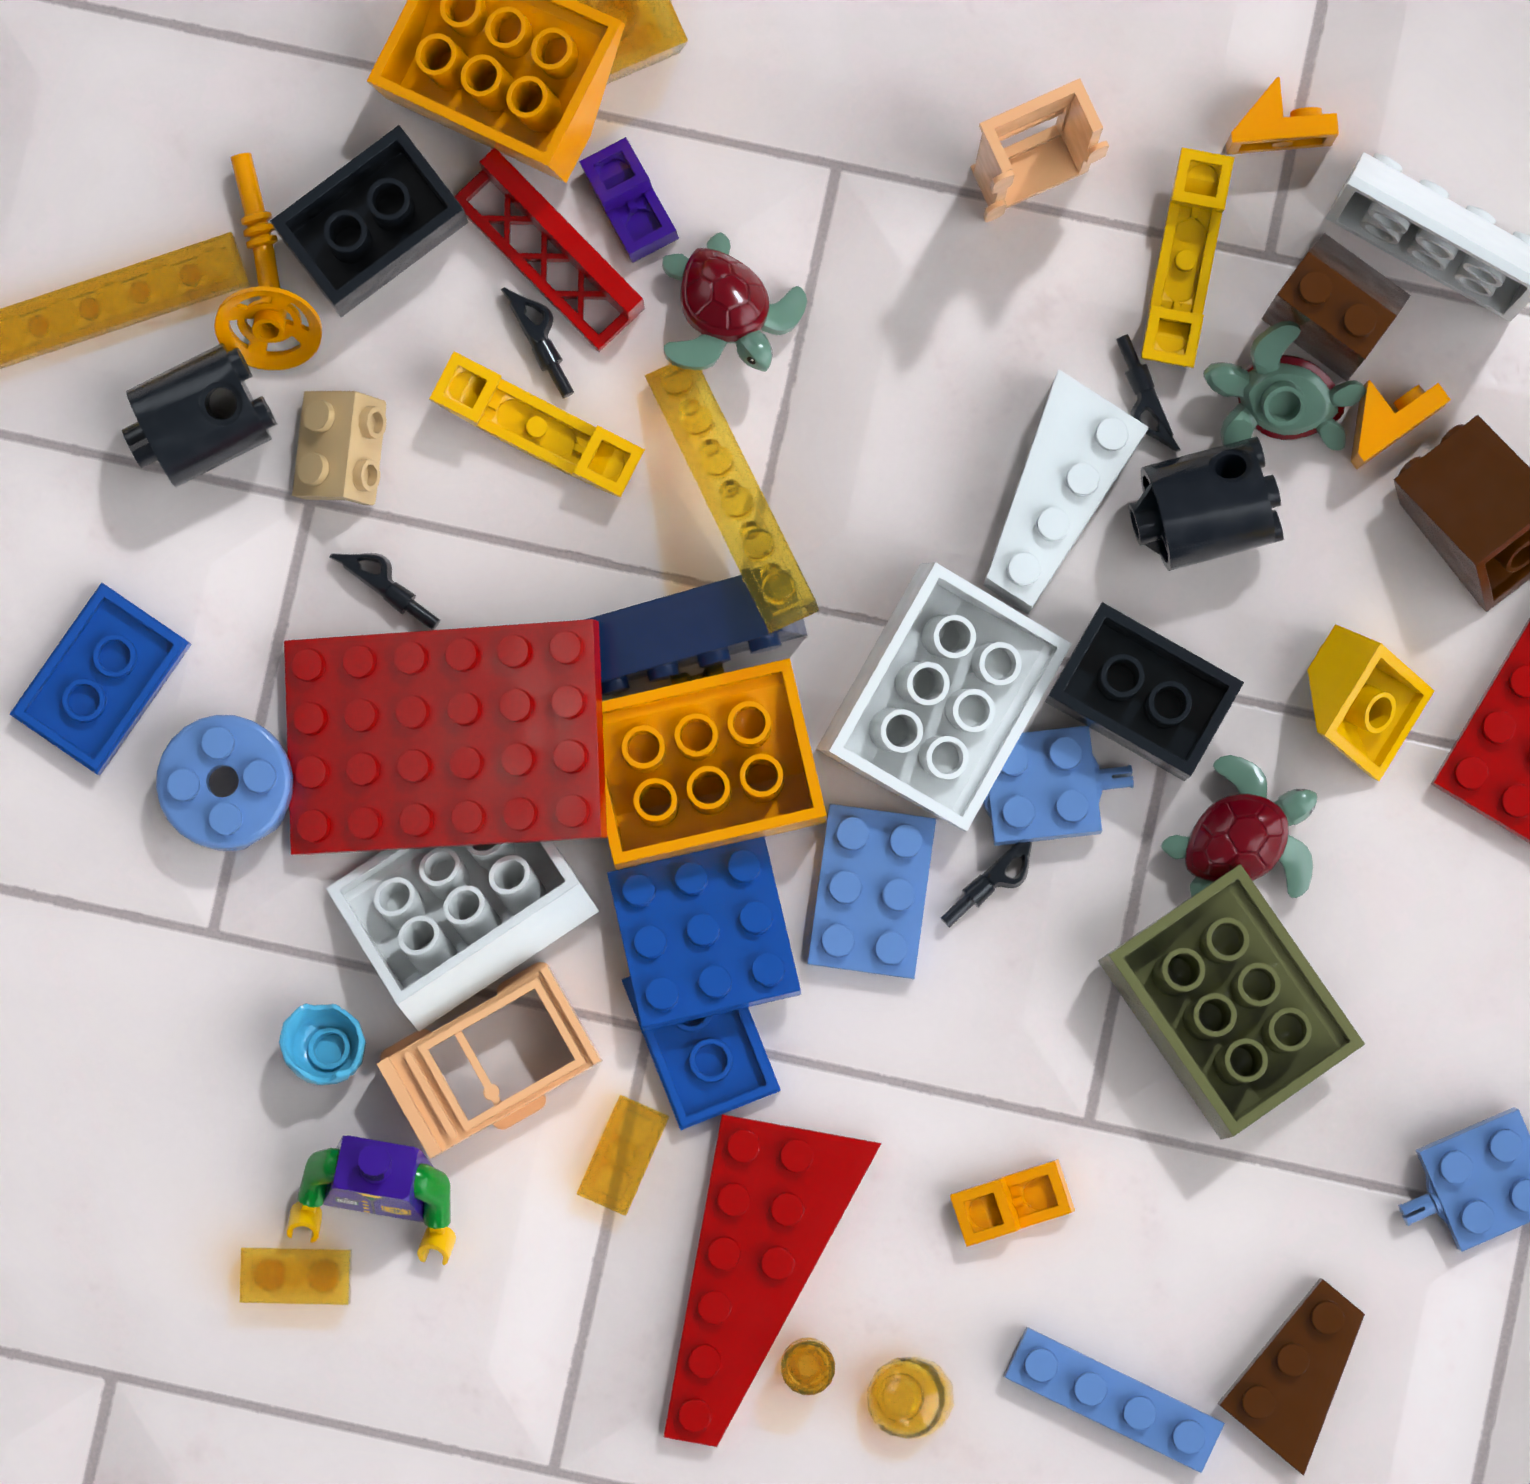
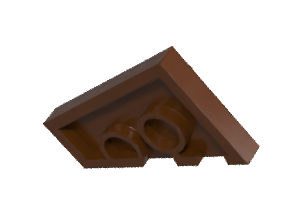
M1320 1278L1217 1403L1303 1476L1365 1314L1324 1279Z

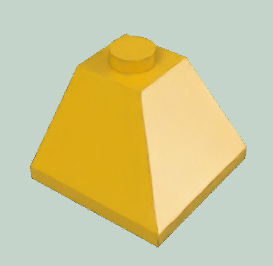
M1335 624L1307 669L1317 732L1371 778L1380 781L1433 695L1434 690L1382 643Z

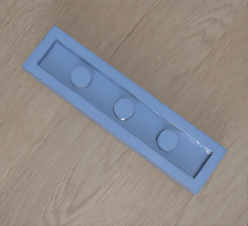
M1026 1327L1004 1374L1005 1378L1202 1473L1225 1424L1029 1327Z

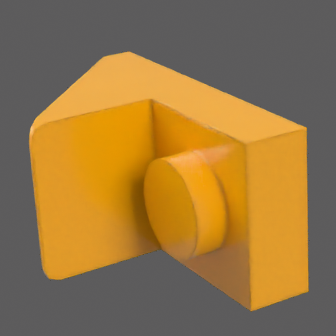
M1277 77L1231 132L1225 144L1226 155L1332 146L1339 135L1337 113L1322 114V109L1319 107H1305L1292 110L1290 117H1284L1280 77Z
M1368 380L1364 384L1366 393L1358 405L1351 463L1356 470L1443 409L1451 399L1441 385L1437 383L1426 392L1420 384L1415 386L1393 403L1398 409V412L1394 413L1374 384Z

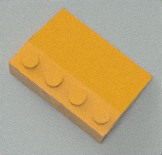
M407 0L367 82L386 99L492 149L495 147L499 152L567 183L591 136L625 24L621 20L577 0Z
M790 658L602 701L607 836L616 870L827 823V814Z

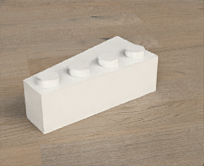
M1059 369L1051 387L983 585L1027 614H1029L1149 429L1148 426Z

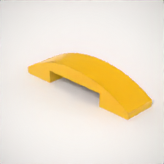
M1181 148L1156 267L1141 359L1194 368L1222 212L1225 210L1235 157Z
M453 351L429 400L497 439L570 476L619 498L622 496L645 449L598 425L595 427L501 379L502 376Z

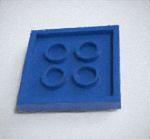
M765 836L607 872L643 1031L801 995L799 979Z

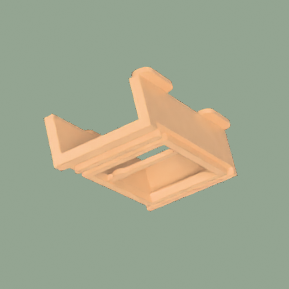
M1080 78L979 123L982 135L976 164L971 165L970 168L988 205L983 216L985 222L1001 217L1007 208L1088 172L1091 163L1106 156L1109 144L1107 141L1098 143L1103 126ZM1058 116L1056 125L1003 148L1000 141Z
M537 962L502 982L497 988L496 996L433 1032L427 1029H423L420 1032L416 1031L386 1048L380 1055V1062L376 1064L429 1159L492 1124L498 1129H507L539 1111L545 1106L546 1093L603 1060L549 965L544 962ZM535 989L575 1060L506 1100L501 1101L499 1098V1087L490 1082L462 1030ZM454 1035L484 1087V1097L491 1100L494 1104L492 1108L471 1120H468L429 1051V1049Z

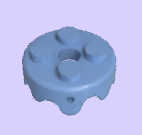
M214 715L201 718L187 725L171 739L162 753L159 762L156 791L160 807L168 822L181 835L198 845L210 849L239 851L248 848L253 843L274 832L281 825L292 799L293 772L285 750L270 731L254 721L236 715ZM220 767L233 768L239 779L236 791L227 797L215 796L209 786L212 773Z

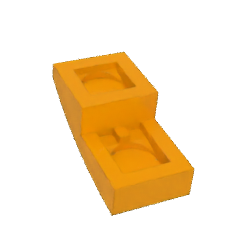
M1059 1159L950 1195L966 1247L1075 1211Z

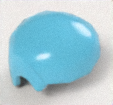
M306 1003L299 1006L283 1022L279 1045L286 1065L298 1078L311 1084L330 1085L346 1081L349 1076L356 1073L363 1062L366 1041L359 1021L345 1009H341L336 1004L309 1005Z

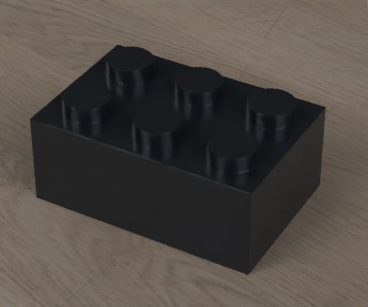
M400 125L270 220L279 237L340 317H343L469 223L463 207Z
M1102 602L1045 702L1086 726L1089 725L1093 730L1181 780L1186 781L1195 771L1244 682Z

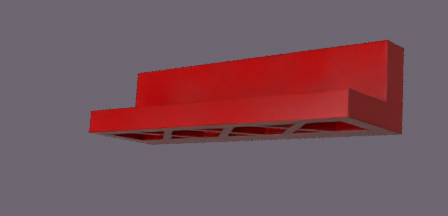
M494 147L479 161L482 170L454 197L463 207L466 217L600 352L645 309L643 298ZM491 181L505 196L504 216L481 215L469 201ZM511 203L524 216H511ZM491 224L504 225V238ZM511 225H534L541 232V253H518L510 245ZM548 240L560 253H548ZM528 262H541V275ZM548 262H570L578 270V291L554 290L547 282ZM585 278L598 291H584ZM564 299H578V313ZM584 300H607L620 315L598 334L584 320Z

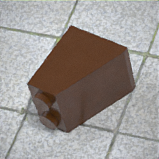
M1324 233L1277 293L1261 319L1270 326L1281 321L1297 323L1301 331L1293 343L1345 381H1348L1395 320L1411 295Z
M1476 415L1465 425L1459 424L1451 428L1444 435L1440 444L1425 456L1415 457L1407 462L1400 470L1399 475L1393 480L1400 505L1478 604L1488 612L1530 579V467L1479 415Z

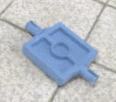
M1089 725L1022 733L983 802L984 808L991 819L994 846L1101 834L1102 825L1099 802L1102 790L1134 788L1133 776H1131L1133 773L1132 766L1099 769V764L1092 754Z
M1513 1107L1416 1149L1426 1174L1427 1194L1398 1205L1400 1212L1404 1214L1402 1217L1407 1226L1436 1213L1447 1224L1457 1249L1463 1252L1530 1222V1134L1519 1109Z

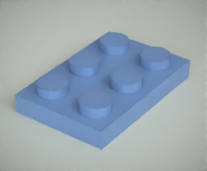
M835 804L829 805L808 965L915 979L936 818Z

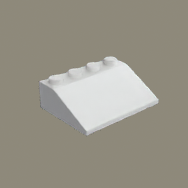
M1363 152L1328 212L1326 219L1511 322L1530 302V236L1521 232H1514L1513 235L1495 226L1496 220L1486 211L1470 205L1465 209L1447 199L1449 196L1448 192L1436 183L1424 179L1418 183L1402 174V167L1393 159L1375 153L1372 157Z
M921 563L816 750L868 780L967 832L1072 643L938 563Z
M553 841L381 851L326 888L395 1003L419 1032L599 912Z

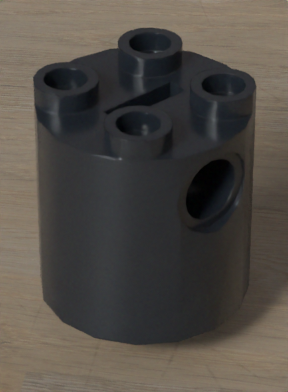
M221 343L126 391L127 398L138 422L122 429V433L141 468L158 460L171 483L178 487L272 440L268 429L277 425V422L265 398L260 396L253 399L244 382L253 377L239 348L228 351L225 345ZM218 388H227L236 396L237 409L227 419L216 416L209 405L212 393Z
M1256 436L1141 468L1143 494L1137 502L1129 504L1131 523L1138 544L1145 545L1159 554L1168 571L1284 540L1279 516L1276 510H1272V508L1281 506L1280 493L1275 477L1273 475L1263 476L1261 468L1265 467V458L1259 438Z

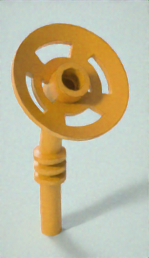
M237 154L231 157V162L244 211V217L240 219L241 225L247 226L243 234L244 237L250 238L246 242V246L248 249H253L258 286L239 290L222 302L215 317V334L219 343H223L228 351L239 348L248 366L263 370H286L305 363L317 352L322 338V324L317 312L307 301L290 291L280 289L274 244L278 242V238L276 235H271V232L275 229L271 223H268L272 219V214L265 211L252 154ZM260 296L259 300L253 301L248 306L240 303L248 298ZM296 307L305 315L309 327L302 324L301 315ZM287 312L291 315L293 321L286 319ZM247 319H254L252 328L248 324ZM231 320H237L240 332L250 341L248 344L240 340L233 332L230 325ZM291 336L300 343L284 351H267L268 343L281 342Z

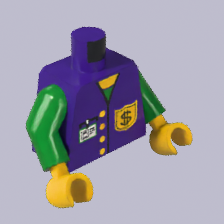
M348 1135L342 1136L336 1148L316 1151L308 1158L297 1196L299 1202L293 1204L290 1209L287 1226V1236L289 1238H292L294 1228L303 1226L312 1230L310 1243L317 1241L322 1220V1209L320 1206L324 1204L331 1207L423 1222L427 1228L417 1251L419 1260L426 1262L430 1249H434L442 1254V1264L446 1265L448 1263L456 1241L455 1233L451 1228L447 1227L451 1222V1185L446 1174L434 1168L420 1149Z

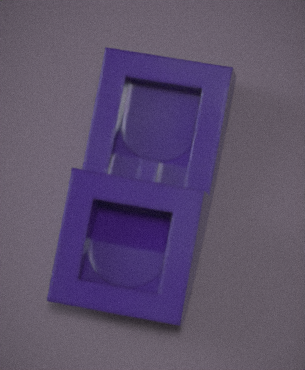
M626 137L579 161L597 199L632 263L679 239L673 223L657 197L647 173Z

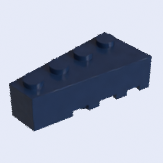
M767 567L588 618L599 621L602 696L630 689V680L648 676L649 682L666 680L680 675L679 668L697 663H699L700 668L711 667L730 661V655L748 650H750V654L761 653L781 647V642L808 636L792 574Z

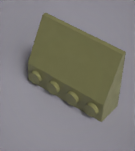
M1241 864L1098 960L1221 1140L1234 1137L1365 1045Z

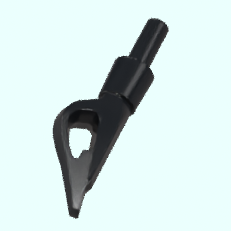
M506 287L500 289L510 301L509 305L532 346V351L541 370H548L562 398L571 396L574 390L559 365L563 359L552 341L548 338L553 325L552 312L545 305L517 294ZM525 306L533 307L543 315V321L540 325L534 324L525 314L527 312Z
M1128 334L1117 338L1116 341L1129 371L1125 372V375L1135 395H1137V401L1131 410V416L1142 422L1141 414L1145 410L1149 411L1158 422V426L1156 427L1157 431L1149 428L1146 435L1155 438L1176 452L1181 451L1173 438L1174 434L1155 392V385L1147 364L1141 365Z
M332 553L329 558L341 563L346 570L380 594L386 602L401 614L407 611L431 630H434L440 623L439 618L415 601L416 595L392 580V566L385 556L378 553ZM368 560L379 563L381 565L380 574L376 575L363 570L359 561Z
M1032 842L1014 844L982 875L980 874L962 890L965 895L941 917V920L950 928L973 905L979 908L995 891L996 887H1019L1025 881L1028 874ZM1022 857V865L1018 875L1014 878L1007 876L1006 870L1012 860Z

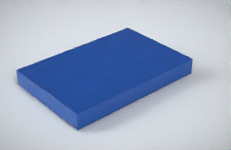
M101 582L12 709L10 715L100 776L192 644Z
M631 976L621 979L680 1130L781 1091L748 1007L643 1031Z

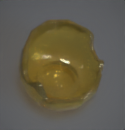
M911 1356L894 1358L876 1370L867 1388L868 1411L874 1423L879 1425L880 1430L891 1436L903 1439L927 1437L944 1426L954 1407L953 1384L942 1368L933 1361Z

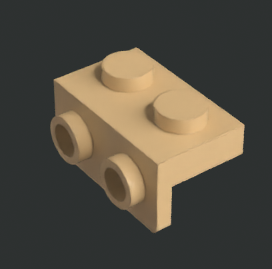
M304 391L292 496L304 500H346L361 505L375 504L377 487L380 482L383 434L386 430V402L384 400L357 391Z

